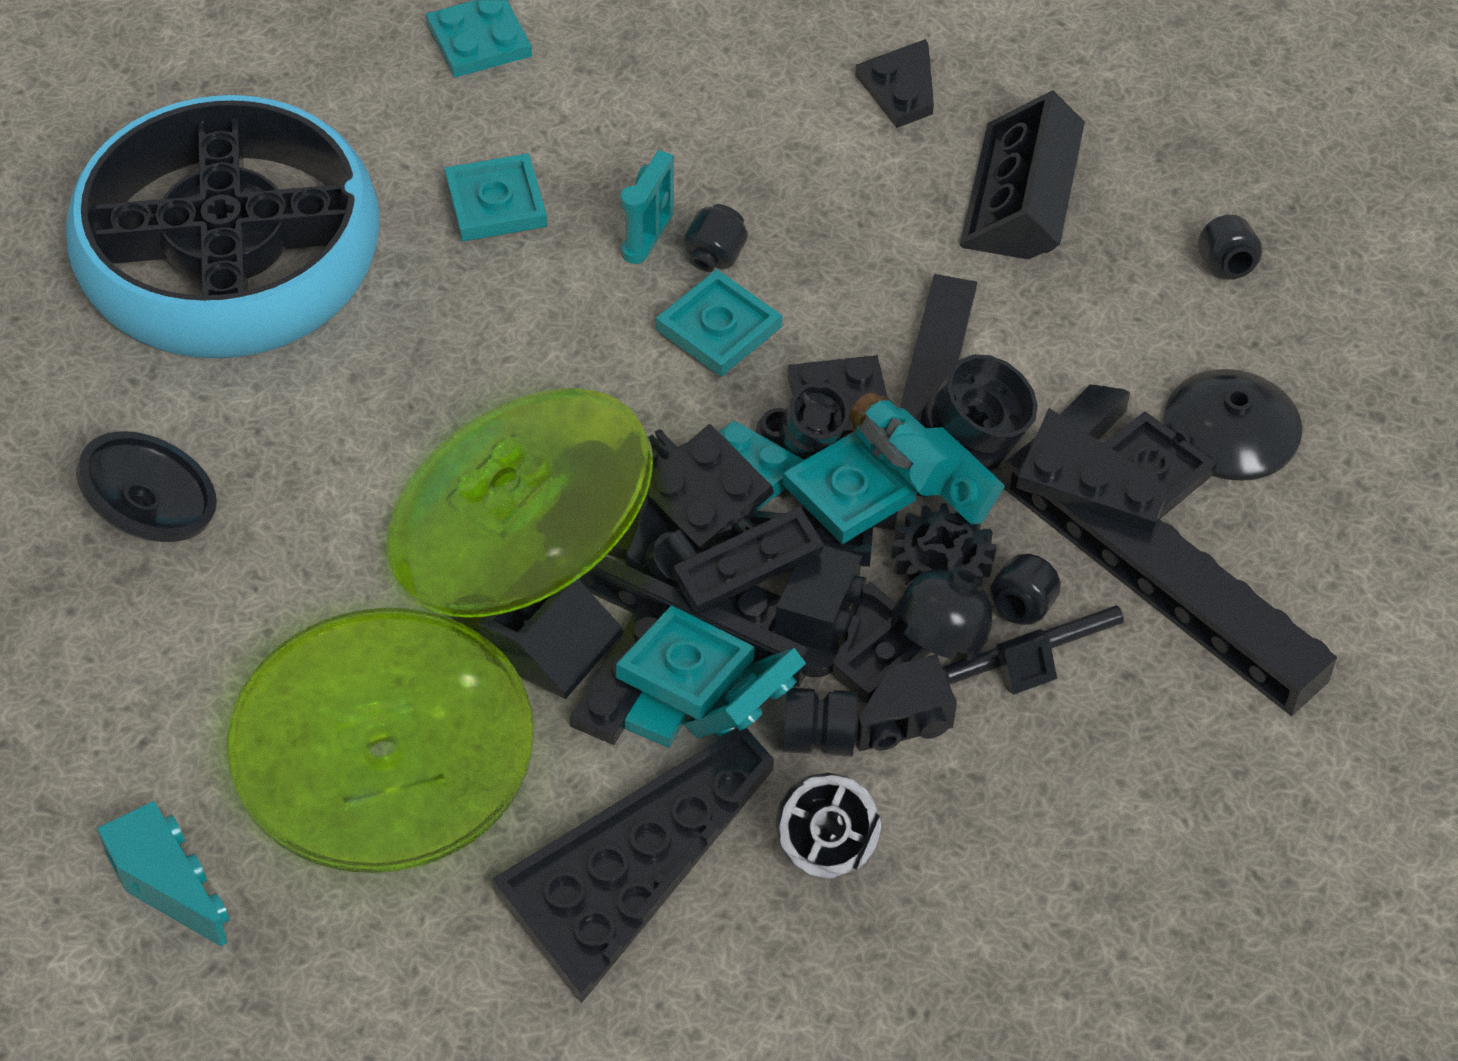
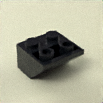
M538 558L478 623L488 662L564 699H567L623 634L620 624L576 576Z

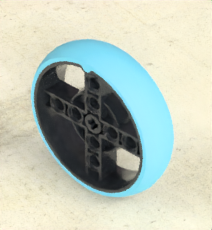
M223 95L195 98L162 107L136 119L116 132L92 156L78 178L69 204L66 221L67 252L72 270L87 298L110 323L125 334L159 350L178 355L198 358L248 356L276 349L306 336L331 319L351 299L365 278L375 254L379 232V207L369 173L357 153L336 130L316 116L283 102L254 96ZM243 158L261 159L291 166L313 176L326 186L279 190L265 176L245 169ZM199 163V171L177 182L165 194L163 199L127 202L138 191L158 178L177 169ZM326 246L314 259L292 274L271 284L248 290V278L269 268L281 256L284 249ZM168 259L181 273L202 281V295H187L152 287L127 275L114 264Z

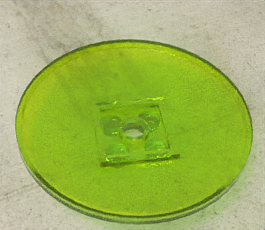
M560 388L531 393L498 405L479 415L442 442L415 471L402 491L392 513L387 537L388 559L395 578L407 594L420 605L440 614L455 617H484L507 613L539 602L557 593L601 561L620 541L638 515L649 489L653 470L652 448L647 432L635 413L620 400L606 393L581 388ZM514 481V482H513L510 486H508L507 488L504 487V486H505L506 484H508L509 482Z
M374 608L353 611L325 619L294 634L265 657L252 672L242 687L230 717L227 734L229 769L236 793L254 823L269 838L296 856L318 865L350 872L381 873L411 869L438 861L469 845L488 831L509 808L522 787L532 757L534 739L532 711L523 682L513 665L494 644L475 630L442 615L421 610ZM379 742H390L396 746L393 753L383 757L375 756L369 752Z

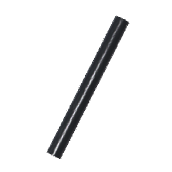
M1115 605L1044 630V632L1049 634L1052 649L1122 624L1124 617L1119 606ZM997 647L980 653L973 660L965 661V658L942 666L949 684L1001 667Z

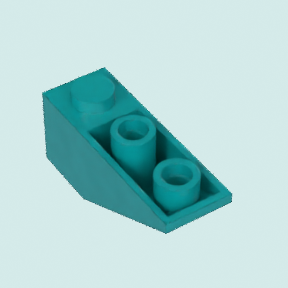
M152 801L97 828L104 852L127 893L219 946L228 943L223 927L224 923L230 921L227 910L217 893L210 896L207 895L202 886V883L207 882L206 874L197 856L193 853L186 857L180 845L185 843V839L172 814L164 818L155 801Z

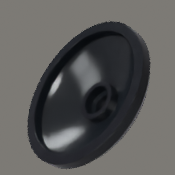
M1210 370L1186 379L1172 392L1164 412V425L1173 432L1177 430L1185 431L1190 438V444L1217 463L1213 476L1227 480H1254L1279 471L1296 454L1302 436L1300 414L1291 398L1271 381L1241 370ZM1180 436L1177 439L1179 443L1183 441Z
M111 432L89 442L79 457L76 467V478L84 498L103 520L128 535L154 542L187 540L205 530L215 513L217 504L216 493L207 473L191 456L165 440L138 432Z

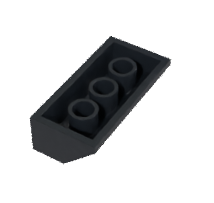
M1054 90L988 122L961 236L960 246L962 248L1029 260L1042 253H1048L1060 245L1085 121Z

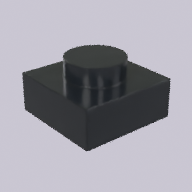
M1039 629L996 644L1004 685L1013 695L1057 679L1049 634Z

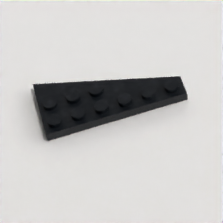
M748 728L741 731L735 729L492 879L493 890L581 1003L773 771L774 759Z

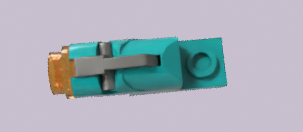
M874 392L862 396L851 408L849 420L853 423V430L875 456L879 457L892 470L897 472L920 495H941L970 524L983 523L1005 485L943 427L925 428L908 411L896 407L886 396H878Z

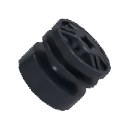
M973 354L960 359L953 366L937 390L918 413L917 421L925 428L943 427L982 465L993 473L1035 422L1038 404L1034 390L1025 376L1010 363L991 355Z

